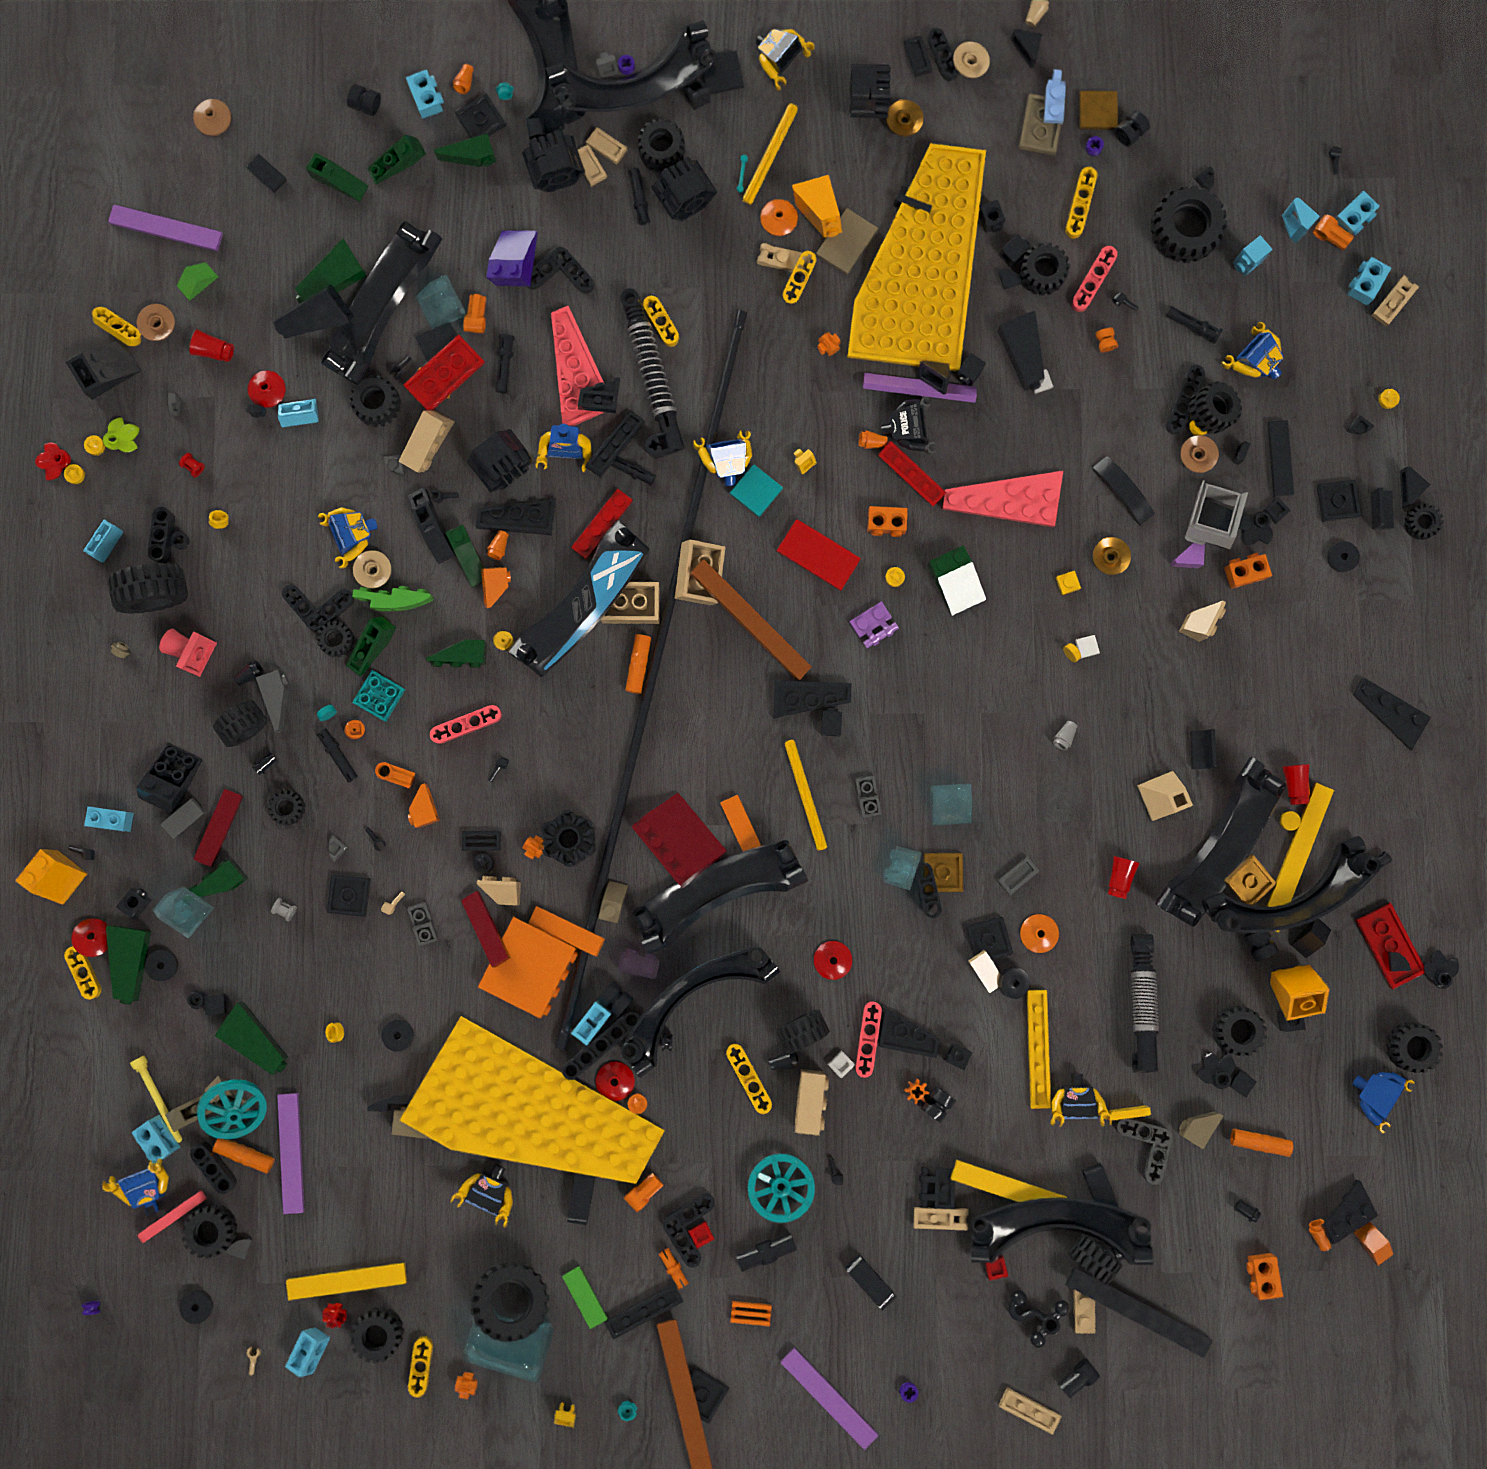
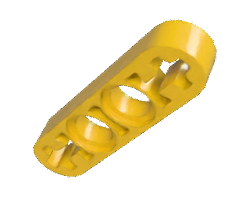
M1092 167L1084 168L1078 178L1065 228L1066 235L1072 239L1078 238L1084 229L1097 179V172ZM1089 173L1091 178L1089 179L1088 184L1086 185L1084 184L1086 180V174ZM1079 191H1087L1088 197L1081 198L1078 194ZM1080 207L1083 209L1084 214L1078 216L1074 213V209ZM1075 221H1078L1076 233L1072 232Z
M735 1043L731 1044L727 1048L726 1054L756 1111L760 1114L768 1113L772 1108L770 1097L742 1046ZM731 1049H740L741 1052L738 1053L740 1059L745 1057L746 1060L739 1062L735 1066L734 1062H737L735 1056H730ZM746 1064L750 1067L748 1075H741L739 1073L741 1065ZM751 1082H757L760 1086L759 1090L755 1093L750 1092L748 1089V1085ZM761 1092L765 1094L761 1095L764 1102L768 1101L767 1109L765 1110L762 1107H758L760 1105L758 1098L753 1099V1097L758 1096Z

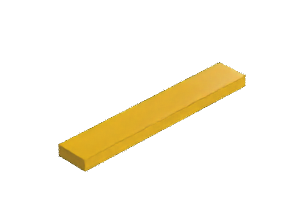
M1028 990L1030 1108H1051L1047 990Z
M956 1160L951 1179L1017 1202L1041 1198H1068L1064 1195Z
M405 1262L290 1278L286 1280L288 1300L406 1284L407 1276Z

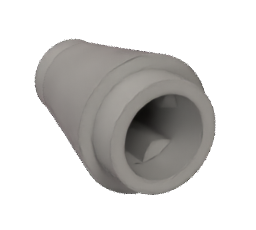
M1067 721L1054 737L1053 744L1061 750L1070 748L1077 725L1074 722Z

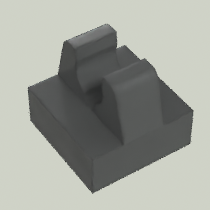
M607 52L600 53V59L596 60L600 78L618 74L614 55L608 56Z

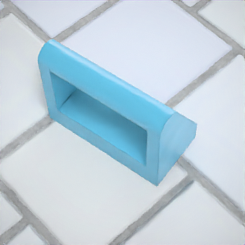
M1295 198L1282 214L1289 237L1295 243L1320 217L1300 198ZM1294 211L1296 212L1298 219L1293 215Z

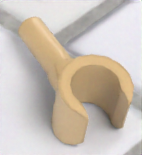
M401 891L391 904L385 902L381 911L388 915L392 914L395 906L405 894Z
M250 1347L247 1351V1355L250 1358L249 1375H254L256 1359L261 1355L260 1348H257L255 1356L252 1354L253 1347Z

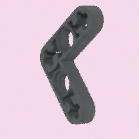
M1130 1118L1117 1120L1115 1128L1119 1134L1151 1143L1144 1169V1178L1152 1185L1159 1184L1164 1177L1172 1143V1133L1166 1128ZM1125 1121H1127V1125L1135 1128L1134 1131L1125 1129L1123 1132L1120 1125L1125 1124ZM1143 1126L1149 1129L1146 1137L1139 1135V1129ZM1164 1132L1167 1139H1163L1161 1142V1139L1153 1136V1133L1163 1134ZM1159 1150L1163 1153L1161 1161L1153 1159L1155 1151ZM1151 1163L1161 1166L1160 1169L1156 1167L1155 1173L1158 1174V1177H1154L1153 1180L1149 1176V1173H1153L1155 1168L1151 1166Z

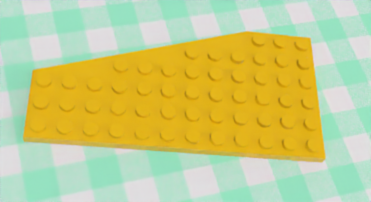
M930 144L905 196L932 205L931 212L929 214L927 211L917 210L902 202L854 301L847 358L919 367L920 361L924 360L950 364L951 371L960 370L986 150Z
M462 1016L400 1119L406 1125L454 1151L633 1184L637 1183L665 1131L576 1080L566 1079L560 1071Z

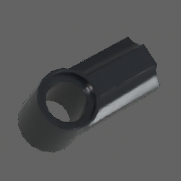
M1085 1358L1078 1362L1074 1367V1371L1058 1384L1070 1399L1085 1386L1094 1384L1099 1379L1100 1374L1090 1361Z

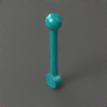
M742 155L740 158L742 165L739 185L736 188L738 192L744 190L742 186L745 163L748 161L746 155Z

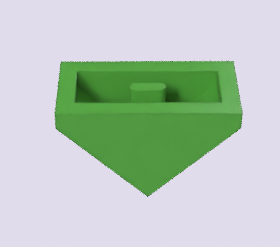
M206 262L185 267L177 287L190 301L216 280L218 276Z

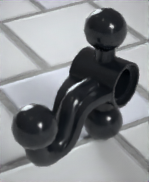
M1016 1290L1011 1295L1008 1309L1009 1314L1014 1320L1020 1322L1026 1321L1031 1317H1036L1040 1320L1042 1329L1031 1335L1030 1342L1034 1347L1041 1348L1046 1343L1045 1337L1047 1334L1054 1335L1059 1332L1060 1323L1058 1320L1061 1316L1069 1314L1070 1305L1065 1300H1060L1055 1304V1312L1053 1314H1044L1038 1309H1029L1020 1314L1016 1311L1017 1306L1024 1305L1027 1297L1023 1291ZM1054 1320L1055 1326L1048 1329L1045 1327L1046 1321Z

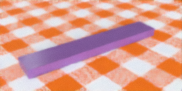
M114 204L108 221L111 225L217 252L223 236L220 231Z
M870 373L864 374V389L976 402L977 392L976 387L948 383L947 393L943 395L918 379Z
M299 1093L278 1094L283 1214L303 1213L305 1209Z
M795 1347L781 1360V1364L864 1450L879 1436L866 1420Z

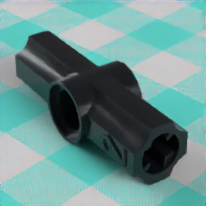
M790 1233L772 1241L765 1240L760 1242L754 1248L736 1254V1258L743 1272L758 1265L764 1266L773 1263L779 1257L796 1251L797 1248Z

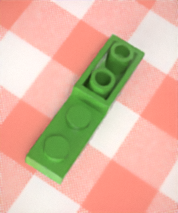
M399 586L398 589L393 588L391 595L387 591L379 590L378 593H374L369 588L360 587V590L353 589L352 595L356 600L371 602L370 608L376 611L409 610L423 606L433 601L434 598L429 594L428 590L418 589L417 592L410 591V588L405 586Z

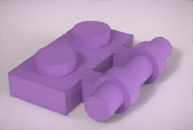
M882 601L849 622L859 638L864 635L868 637L863 642L866 649L872 645L876 646L880 640L886 636H892L893 632L899 629L895 622L890 626L886 623L892 617ZM881 626L883 630L874 635L872 630Z

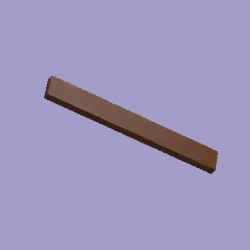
M704 559L701 560L689 574L797 681L801 680L812 666Z
M677 1319L657 1323L692 1469H713Z

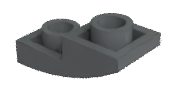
M869 775L855 778L862 818L882 815L875 776Z
M192 798L167 818L161 826L174 839L198 820L205 811Z
M427 902L408 907L407 911L418 945L422 946L437 941V934Z

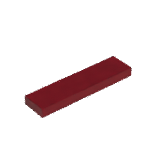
M224 788L193 860L209 867L214 866L244 796Z
M475 891L461 900L491 967L496 968L511 957L481 893Z

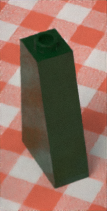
M344 238L297 285L295 290L298 295L295 297L299 303L329 284H332L339 293L366 277L365 272Z
M111 925L106 927L113 999L120 1000L119 1003L131 1005L132 1002L139 1001L152 931Z
M243 1002L236 1003L215 1034V1037L271 1075L278 1072L281 1073L287 1065L285 1061L288 1056L248 1006Z

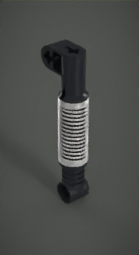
M1132 934L1130 947L1131 952L1135 954L1133 959H1136L1133 960V964L1136 965H1133L1131 970V981L1133 982L1131 984L1134 985L1131 988H1133L1132 992H1135L1132 993L1134 995L1132 998L1135 999L1132 1001L1134 1002L1132 1005L1135 1006L1132 1009H1135L1133 1013H1136L1133 1014L1135 1016L1133 1020H1136L1133 1022L1136 1024L1133 1025L1134 1035L1137 1037V1052L1132 1054L1131 1060L1132 1071L1134 1073L1158 1072L1156 1036L1159 1034L1158 1019H1156L1158 1018V1012H1156L1158 1011V1005H1156L1158 1003L1156 998L1157 991H1155L1157 990V984H1155L1157 982L1156 970L1153 968V965H1150L1153 963V960H1150L1153 956L1150 954L1154 950V938L1152 934Z

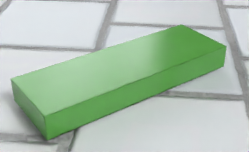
M579 1265L563 1274L562 1277L589 1328L592 1329L608 1320L581 1266Z

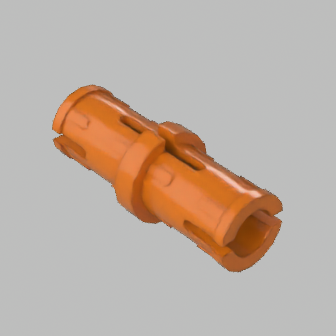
M667 1248L665 1253L668 1258H666L663 1251L658 1255L667 1268V1274L671 1275L677 1288L681 1289L683 1285L680 1279L684 1286L689 1281L680 1269V1263L676 1262L670 1249Z

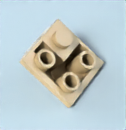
M1221 601L1191 612L1186 616L1179 632L1198 642L1213 636L1217 629L1215 625L1217 620L1221 619L1226 611L1224 608L1226 602Z
M1173 771L1137 785L1152 821L1193 806L1185 786Z
M483 876L482 880H477V885L498 905H520L521 882H516V878L502 877V881H497V877Z

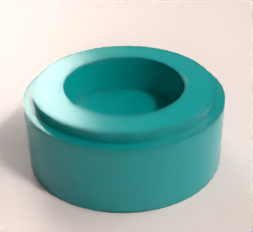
M327 705L317 712V717L320 721H326L332 718L337 713L334 705Z

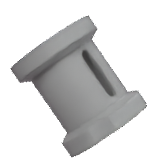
M278 898L272 907L271 913H276L286 918V921H290L296 912L297 906H291L283 902V899Z

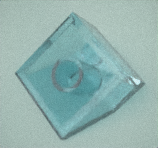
M447 274L430 282L416 296L431 329L466 315Z
M971 784L930 787L932 826L971 823Z
M900 846L892 849L888 859L891 860L890 866L885 868L882 877L885 879L884 883L904 890H910L922 853Z
M183 886L166 894L154 907L153 911L158 919L189 938L214 907Z

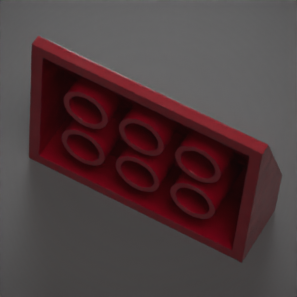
M679 793L657 806L631 826L681 888H684L727 852Z

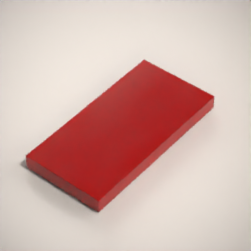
M458 334L406 381L403 386L427 411H431L462 385L485 362Z
M796 519L777 549L779 554L839 591L843 589L861 560L860 557Z
M1391 902L1355 919L1391 989H1395L1425 974L1424 965ZM1388 952H1395L1405 957L1410 964L1411 971L1390 972Z

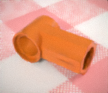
M1324 215L1313 230V234L1318 239L1328 240L1342 251L1346 249L1354 237L1338 225V221L1330 215Z
M479 294L470 295L468 313L464 318V332L484 334L486 297Z
M386 762L379 763L375 768L378 778L409 789L413 784L416 774ZM383 766H388L390 773L383 777L380 770Z
M652 1172L638 1186L632 1188L624 1196V1200L637 1213L664 1184Z

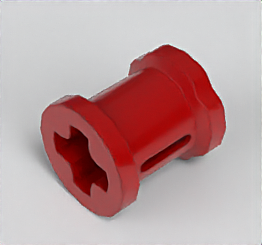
M186 453L179 461V466L186 468L194 478L198 477L205 468L204 464L196 461L191 453Z

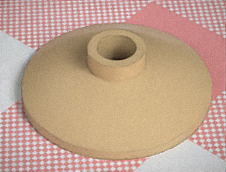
M965 42L955 50L953 62L960 74L968 78H977L987 71L990 58L986 49L980 44Z
M366 551L355 560L353 574L360 585L366 588H378L384 585L390 578L391 564L389 559L381 552ZM372 568L377 569V572L375 574H371L370 571Z

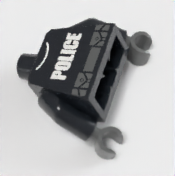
M923 396L921 400L903 401L890 414L891 423L881 426L883 436L892 435L893 440L900 446L912 451L923 452L925 450V453L928 455L935 453L936 451L929 449V446L936 445L935 442H930L927 445L924 443L927 442L924 410H927L931 404H924L923 401H928L929 397Z

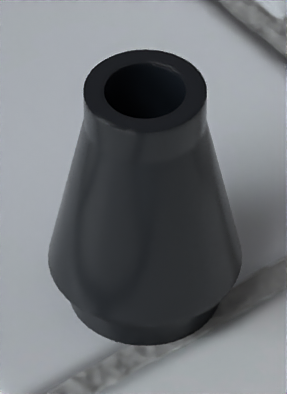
M257 661L249 662L233 678L241 686L244 683L256 680V677L264 674V671Z
M784 1052L774 1058H770L769 1064L771 1070L795 1069L796 1066H799V1060L796 1052Z

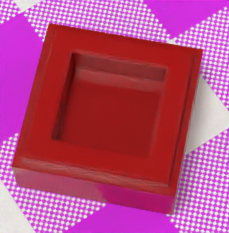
M706 1221L688 1230L697 1249L715 1240Z
M1003 1255L994 1263H985L989 1281L1008 1277Z

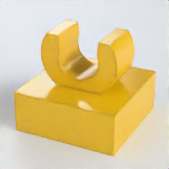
M800 449L793 453L796 456L794 462L797 470L802 475L817 463L814 454L809 449L805 453Z
M561 1403L559 1411L556 1410L554 1424L574 1428L575 1406L572 1405L571 1410L565 1412L563 1410L564 1403Z

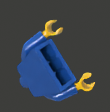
M1394 1072L1373 1074L1369 1081L1358 1075L1352 1084L1362 1091L1359 1100L1360 1107L1365 1116L1382 1133H1385L1382 1130L1384 1124L1390 1127V1124L1384 1120L1388 1117L1403 1090L1411 1092L1412 1090L1407 1088V1084H1414L1413 1080L1405 1079Z

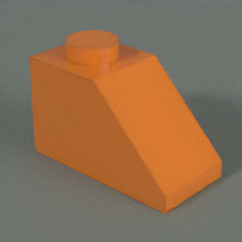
M506 567L481 569L484 606L486 608L493 606L508 588V582H511L510 571H507Z
M425 783L421 784L409 808L410 814H408V819L415 828L440 821L429 786Z

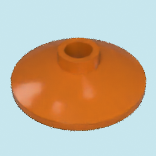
M776 199L768 202L763 207L760 219L763 228L769 234L784 236L793 231L797 224L798 215L795 207L790 202ZM782 213L783 216L777 217L776 214Z
M1036 914L1028 917L1023 922L1020 937L1024 946L1030 951L1045 953L1056 945L1059 938V930L1053 919L1046 915ZM1039 930L1044 932V936L1041 938L1037 934Z

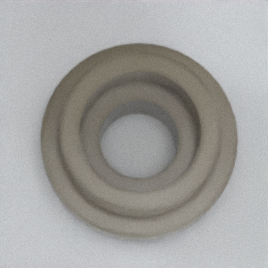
M123 642L112 643L111 652L117 657L126 658L131 652L128 649L129 646Z

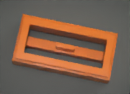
M732 1301L731 1323L770 1326L772 1305ZM736 1307L767 1310V1313L736 1310ZM735 1315L763 1317L766 1320L735 1317Z

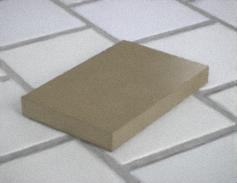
M1029 94L1019 149L1055 156L1061 124L1044 123L1045 96Z
M846 208L840 217L842 233L835 237L828 236L817 251L816 256L848 275L877 232L878 227Z

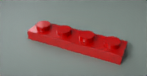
M892 441L878 455L933 507L947 493Z
M617 488L573 544L572 550L587 560L598 547L602 536L616 520L620 519L633 500Z

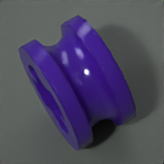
M629 55L621 56L618 60L619 71L624 75L633 73L635 70L634 59ZM629 62L630 67L626 66L624 68L623 63L627 64Z
M1097 136L1089 138L1085 147L1086 152L1091 156L1099 155L1104 146L1103 140ZM1092 144H1093V145L1098 144V147H1097V148H1096V147H1095L1094 149L1091 148Z
M100 1301L83 1303L84 1311H82V1315L100 1313L101 1309L98 1308Z
M910 1382L901 1385L899 1392L902 1399L908 1403L914 1402L918 1398L916 1386ZM908 1388L914 1391V1394H910V1397L904 1394V1391H908Z

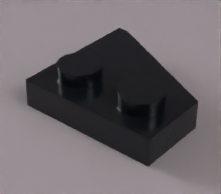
M620 377L614 378L612 382L605 384L601 382L592 387L588 386L580 389L578 410L616 413Z

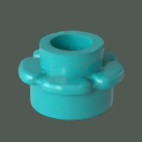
M501 83L496 88L500 99L508 100L513 97L514 87L510 86L509 83Z
M624 1401L618 1407V1415H620L623 1421L633 1420L637 1415V1407L634 1403H630V1401Z

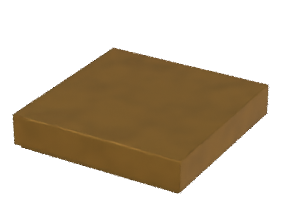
M1080 91L1079 129L1114 130L1118 125L1117 91Z
M924 853V863L930 864L933 869L938 892H963V853ZM924 866L925 877L928 874V868L926 866ZM925 885L924 892H933L932 886Z
M1250 855L1224 880L1241 903L1252 906L1277 884L1254 855Z

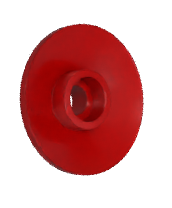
M261 371L255 374L248 384L250 399L255 404L265 408L278 405L286 393L284 380L273 371ZM263 385H268L266 390H262Z
M94 918L80 922L73 930L71 937L74 949L86 957H96L108 950L106 934L108 924ZM90 933L95 934V937L89 940L87 938Z
M828 941L820 945L816 950L814 966L822 977L837 980L844 977L850 971L852 955L843 943ZM831 957L837 958L836 964L830 963Z
M609 1062L602 1066L597 1073V1090L602 1096L611 1101H619L626 1098L634 1088V1074L622 1062ZM616 1078L618 1085H612L611 1080Z

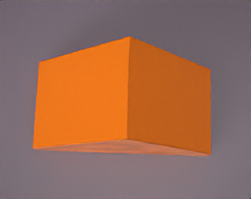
M1371 1222L1353 1232L1377 1266L1393 1255L1389 1241Z

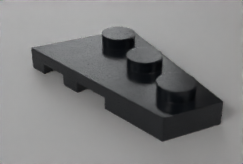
M885 1008L879 1047L937 1058L940 1042L938 1037Z
M1361 1180L1354 1181L1349 1193H1345L1342 1197L1343 1201L1337 1208H1334L1322 1224L1330 1244L1338 1243L1378 1216Z

